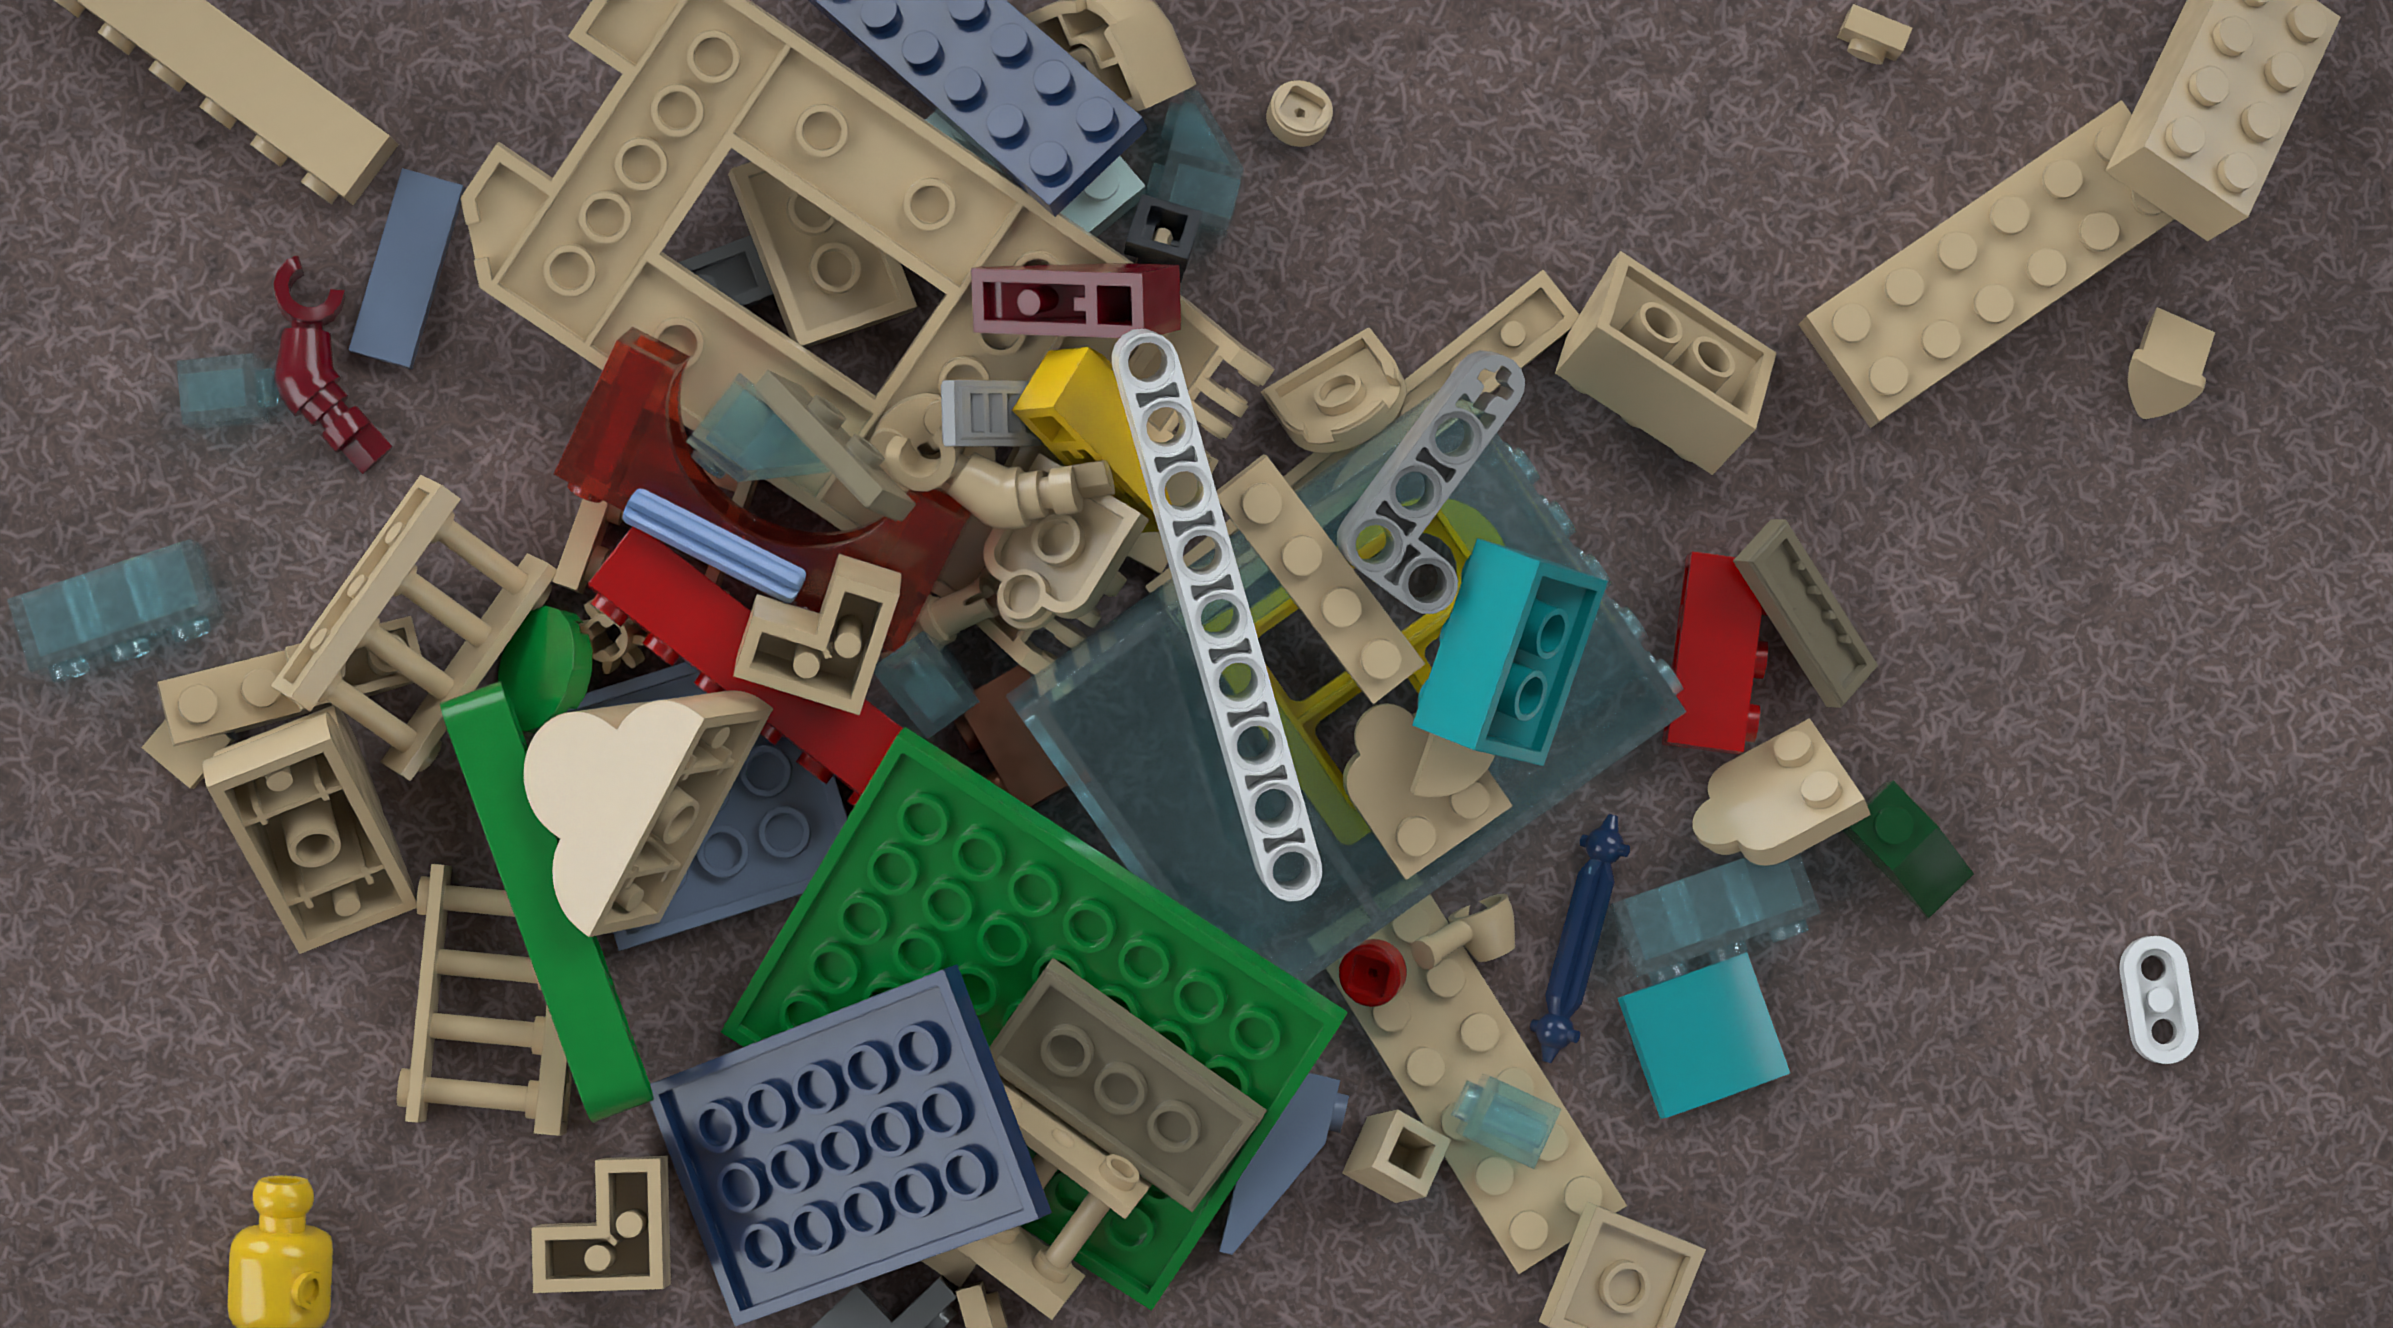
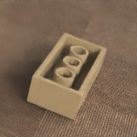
M2187 0L2105 172L2206 241L2211 240L2248 218L2341 17L2317 0Z

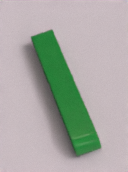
M499 681L441 702L440 708L447 731L589 1119L594 1123L654 1101L653 1091L598 938L597 936L588 937L568 919L558 902L553 884L552 870L554 854L560 838L540 822L527 798L524 784V763L528 745L504 683Z

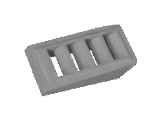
M942 381V441L944 446L1019 447L1043 445L1044 443L1012 411L1029 381Z

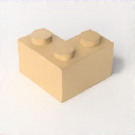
M839 554L820 613L757 594L737 653L733 676L860 715L900 595L901 573Z
M668 1156L613 1157L595 1160L596 1222L540 1224L532 1227L533 1293L649 1290L668 1287L671 1285Z

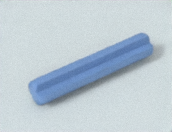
M637 489L627 502L623 513L625 523L784 603H792L804 585L806 578L804 569L645 489Z

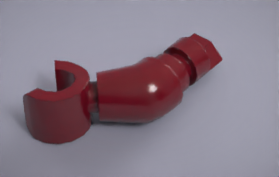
M294 256L285 260L277 270L274 280L277 306L283 317L291 323V328H285L282 331L273 379L279 396L294 416L302 414L312 426L320 423L325 428L321 435L336 453L342 451L356 468L364 474L381 460L393 446L358 406H353L349 409L344 403L348 395L337 384L341 377L333 367L331 333L324 331L323 327L334 321L342 311L346 298L345 290L330 289L327 299L316 307L299 305L292 299L290 292L296 280L304 276L299 256Z

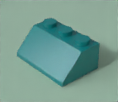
M1477 538L1472 554L1463 566L1461 573L1462 583L1451 615L1441 629L1440 646L1429 678L1420 690L1418 710L1412 726L1475 751L1544 766L1608 581L1510 547Z

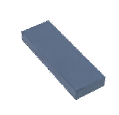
M402 168L349 346L351 353L413 369L461 206L460 198L466 189L463 185Z

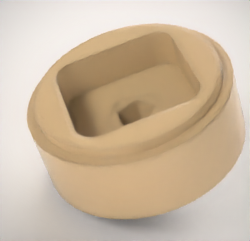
M1290 81L1281 85L1274 92L1267 109L1266 119L1271 132L1279 140L1291 146L1305 147L1313 145L1323 138L1332 120L1333 107L1328 95L1320 87L1306 81Z

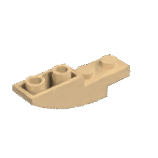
M411 616L379 624L381 628L421 655ZM300 644L285 647L283 651L157 683L173 747L233 731L235 733L319 711L333 704L327 700L320 703L317 702L310 712L271 686ZM365 647L355 649L340 669L342 671L341 679L367 697L414 683Z

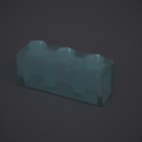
M192 539L7 599L29 671L42 676L50 673L53 682L69 680L88 673L90 668L87 661L110 653L114 662L142 656L151 651L148 641L171 633L175 642H182L205 635L212 631L209 623L210 620L225 616L202 544Z
M1800 853L1781 863L1766 866L1754 864L1743 857L1609 904L1633 977H1639L1648 973L1652 984L1688 973L1685 960L1705 953H1709L1712 964L1749 951L1745 942L1748 938L1769 932L1774 943L1809 931L1806 918L1821 914Z

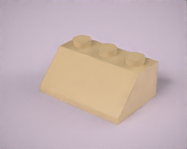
M1620 251L1611 262L1567 334L1555 374L1566 380L1575 390L1588 394L1619 414L1629 425L1642 429L1673 449L1682 459L1693 462L1713 475L1756 430L1776 352Z

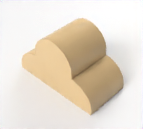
M722 691L652 702H639L567 712L550 719L537 731L525 757V790L530 806L537 818L549 831L560 838L553 860L554 889L563 912L580 931L588 937L661 921L773 708L758 697L746 692Z
M332 705L215 751L214 757L203 761L202 767L206 787L299 954L417 908V896L393 832L384 816L379 796L356 737L342 710Z

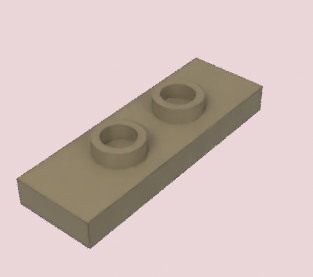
M766 371L754 386L757 390L755 393L867 509L896 522L897 520L902 522L917 504L880 467V464L885 460L884 456L861 436L854 434L851 437L841 427L846 417L828 400L820 395H815L813 398L801 385L774 372Z
M1771 519L1733 562L1825 706L1841 708L1878 667V664L1787 520Z

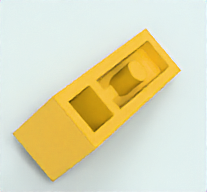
M1090 347L1048 351L1012 411L1065 466L1106 460L1112 472L1115 494L1111 496L1149 519L1141 533L1159 532L1110 361L1103 354ZM1165 486V497L1168 503L1172 505Z

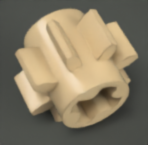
M592 600L587 602L584 607L592 619L582 621L583 623L578 625L582 633L589 634L593 649L592 658L603 662L604 674H610L616 670L621 663V657L626 665L631 668L643 662L645 658L638 645H643L642 642L649 633L629 618L620 627L590 604ZM615 624L619 627L622 634L613 642L609 639L606 632Z

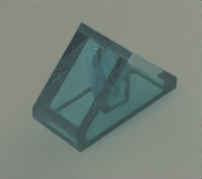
M925 631L919 633L876 664L874 674L927 739L980 702L952 651Z

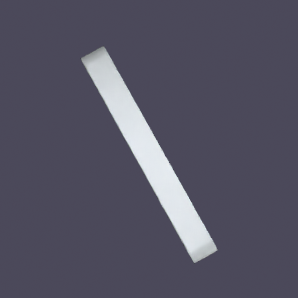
M1147 329L1131 330L1122 335L1115 343L1111 355L1112 367L1254 866L1261 881L1275 896L1286 901L1303 900L1312 895L1318 888L1322 878V863L1179 357L1173 344L1164 336ZM1142 343H1154L1161 352L1159 369L1148 378L1139 379L1134 377L1128 367L1131 351ZM1162 407L1175 409L1179 416L1180 425L1174 437L1166 442L1150 440L1146 427L1149 416L1155 410ZM1183 471L1193 473L1198 487L1195 497L1185 505L1174 506L1169 504L1165 497V486L1170 477ZM1202 535L1212 537L1215 543V555L1209 565L1201 569L1186 567L1183 561V551L1189 540ZM1217 599L1230 601L1233 607L1231 623L1219 632L1204 630L1201 625V615L1206 605ZM1233 663L1248 664L1251 670V679L1246 689L1235 695L1222 693L1219 688V678L1222 671ZM1251 726L1265 727L1269 736L1265 750L1255 757L1239 755L1237 741L1241 733ZM1269 789L1283 790L1286 794V805L1282 813L1273 819L1264 820L1257 818L1255 804L1258 797ZM1294 851L1303 855L1304 866L1297 878L1286 882L1274 879L1273 866L1279 856L1286 852Z

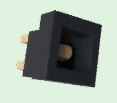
M1141 194L1126 239L1124 254L1136 257L1135 264L1179 265L1180 283H1182L1201 224L1203 211Z

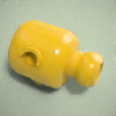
M267 1176L259 1179L254 1187L253 1204L259 1213V1224L248 1226L237 1233L231 1242L229 1253L228 1314L233 1326L236 1328H322L329 1318L333 1243L331 1236L326 1231L305 1224L306 1214L312 1208L314 1202V1191L308 1179L297 1176Z

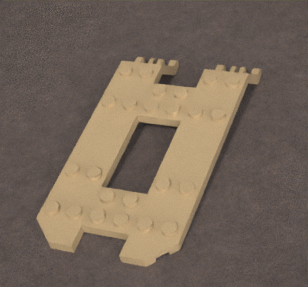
M592 0L568 37L615 68L622 75L553 178L502 143L498 142L460 198L465 222L470 232L479 288L941 598L974 583L975 580L982 577L987 578L995 587L996 592H998L1001 581L988 571L983 559L984 544L993 527L984 525L970 512L947 523H925L920 525L912 524L905 519L902 522L899 520L896 522L867 509L755 393L757 390L754 386L767 370L797 383L813 398L815 395H820L839 409L846 417L841 427L851 437L857 434L870 442L882 416L892 406L903 399L917 394H940L939 397H941V384L944 380L1030 381L1048 351L1090 347L1100 352L1112 365L1111 355L1115 343L1120 338L973 333L971 268L1133 262L1063 214L1059 213L1054 217L1012 179L750 0ZM731 148L945 293L941 302L876 396L662 252ZM1180 295L1181 330L1162 334V336L1173 344L1178 354L1196 420L1215 437L1227 439L1234 427L1203 405L1196 397L1202 391L1216 403L1241 418L1249 407L1247 405L1248 401L1228 387L1225 389L1211 378L1212 374L1224 359L1236 368L1238 373L1256 386H1264L1275 369L1244 347L1194 304ZM1150 342L1136 346L1131 351L1128 359V367L1131 374L1139 379L1154 375L1161 364V352L1154 343ZM1162 407L1155 410L1149 416L1146 427L1150 440L1166 442L1174 437L1177 433L1174 429L1179 423V416L1176 410L1170 407ZM929 442L919 446L922 457L926 459L941 458L940 449L934 450ZM1205 450L1206 457H1207L1208 464H1209L1210 461L1212 460V459L1210 458L1211 454H1210L1208 451ZM1117 571L1104 594L1109 597L1117 596L1127 579ZM997 595L986 599L988 604L997 600ZM1094 607L1089 613L1077 619L1094 628L1101 619V612ZM1001 615L987 618L976 624L1019 665L1043 681L1054 685L1065 670L1064 663L1059 658L1046 650H1041L1028 639L1033 631L1016 629L1008 624ZM1057 615L1044 626L1059 641L1072 649H1079L1087 639L1082 631Z

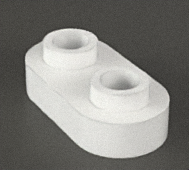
M2146 936L2139 938L2125 949L2121 956L2119 968L2131 1041L2136 1051L2151 1062L2162 1064L2176 1063L2186 1058L2193 1051L2199 1035L2187 958L2181 947L2166 937ZM2151 955L2160 959L2163 965L2161 976L2153 981L2146 979L2141 972L2143 960ZM2160 1019L2169 1021L2173 1027V1036L2165 1044L2156 1042L2151 1033L2153 1024Z

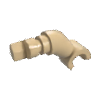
M942 424L932 438L941 451V458L926 459L914 450L910 438L895 435L886 448L885 464L890 475L901 486L913 491H929L947 482L951 485L947 493L984 525L999 529L1029 527L1032 519L1047 517L1049 509L1053 508L1057 515L1081 512L1084 499L1115 494L1112 472L1106 460L1051 468L1049 476L1044 477L1040 470L1024 472L1020 466L1008 468L976 452L968 458L963 455L965 447L944 446L942 441Z

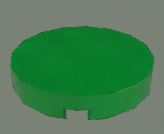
M549 606L532 610L504 648L498 670V682L502 681L506 687L522 731L536 734L550 719L566 713L569 708L577 710L586 695L592 673L593 649L589 634L580 631L578 624L583 622L577 614Z

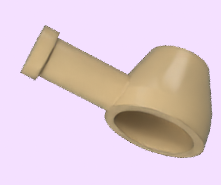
M1497 894L1478 901L1484 904L1487 909L1469 915L1470 905L1461 908L1448 917L1450 924L1428 937L1422 936L1415 940L1411 945V953L1416 963L1423 969H1432L1441 962L1442 958L1463 945L1478 962L1490 961L1512 951L1515 948V924L1512 905L1507 894Z

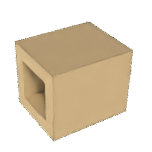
M1398 1109L1367 1116L1342 1174L1394 1203L1424 1198L1428 1194L1451 1139Z

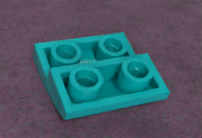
M1747 952L1617 998L1660 1119L1694 1109L1790 1074Z

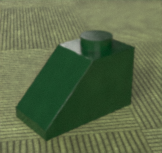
M1894 780L1884 782L1865 800L1871 815L1842 831L1927 918H1930L1974 873L1939 826Z

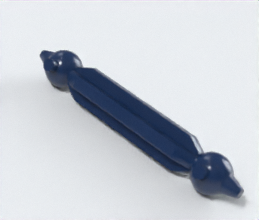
M1608 814L1599 828L1593 830L1589 835L1583 834L1580 838V846L1586 848L1590 859L1578 872L1545 996L1549 1013L1545 1014L1540 1020L1533 1019L1530 1024V1031L1536 1032L1537 1039L1541 1044L1542 1061L1548 1063L1553 1062L1561 1049L1567 1047L1571 1042L1577 1043L1580 1039V1031L1574 1030L1570 1018L1582 1005L1615 881L1611 864L1620 857H1628L1630 853V846L1624 844L1623 838L1619 834L1618 816Z

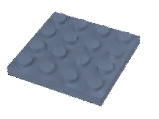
M687 662L588 692L577 710L569 708L567 712L639 702H652L706 693L693 683L700 673ZM759 734L659 923L613 932L618 950L630 949L802 895L848 818L836 777L833 776L825 785L796 762L802 754L800 749L783 736L776 745H773Z

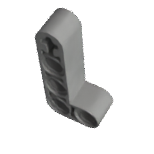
M1479 350L1468 354L1458 364L1352 507L1337 531L1338 549L1348 563L1397 600L1419 613L1434 614L1444 610L1453 602L1457 593L1458 578L1454 568L1447 560L1418 538L1520 402L1525 389V378L1522 369L1514 360L1492 351ZM1483 369L1494 373L1498 370L1495 379L1502 386L1496 395L1486 391L1482 393L1484 385L1477 378ZM1459 398L1474 403L1472 407L1484 412L1480 420L1473 413L1455 405ZM1458 418L1465 430L1462 444L1452 452L1442 453L1435 441L1436 431L1445 420ZM1420 472L1425 481V492L1422 498L1415 504L1402 506L1396 497V485L1399 479L1407 473ZM1380 525L1386 535V544L1382 552L1371 559H1361L1356 550V540L1359 533L1366 527ZM1432 564L1438 574L1435 589L1427 596L1413 597L1408 588L1411 573L1421 565Z

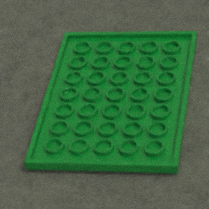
M904 727L896 736L722 1028L721 1033L745 1047L957 964L984 1036L990 1047L1052 958H1054L1267 1110L1262 1120L1193 1212L1152 1184L1126 1219L1110 1208L1073 1258L1075 1262L1152 1311L1348 1012ZM1027 1146L1031 1159H1033L1037 1153ZM1057 1169L1043 1189L1052 1213L1020 1225L1050 1246L1089 1193L1059 1169Z

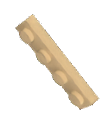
M1264 454L1216 491L1221 508L1371 703H1376L1425 664L1268 456Z

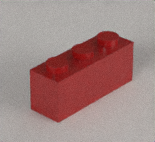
M1694 551L1686 556L1662 745L1738 755L1744 752L1745 742L1755 743L1760 720V705L1750 704L1753 678L1763 679L1765 675L1768 642L1760 641L1758 638L1761 615H1768L1733 562L1736 557Z

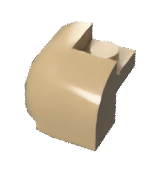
M1058 0L1025 15L1026 18L1079 63L1085 62L1089 72L1136 112L1151 107L1196 85L1174 28L1155 0Z

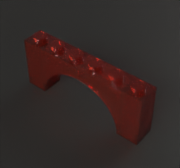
M631 327L616 341L554 471V475L567 481L568 489L578 497L594 503L605 501L624 511L631 495L637 489H645L804 569L806 572L805 582L794 601L797 602V607L820 613L839 554L901 573L900 595L880 652L886 653L889 650L899 655L910 640L973 515L952 498L946 490L940 487L929 491H913L909 489L906 494L917 505L902 522L899 520L896 522L882 516L866 525L838 532H807L790 529L752 514L730 499L715 485L698 462L689 444L681 415V386L690 356L635 327Z

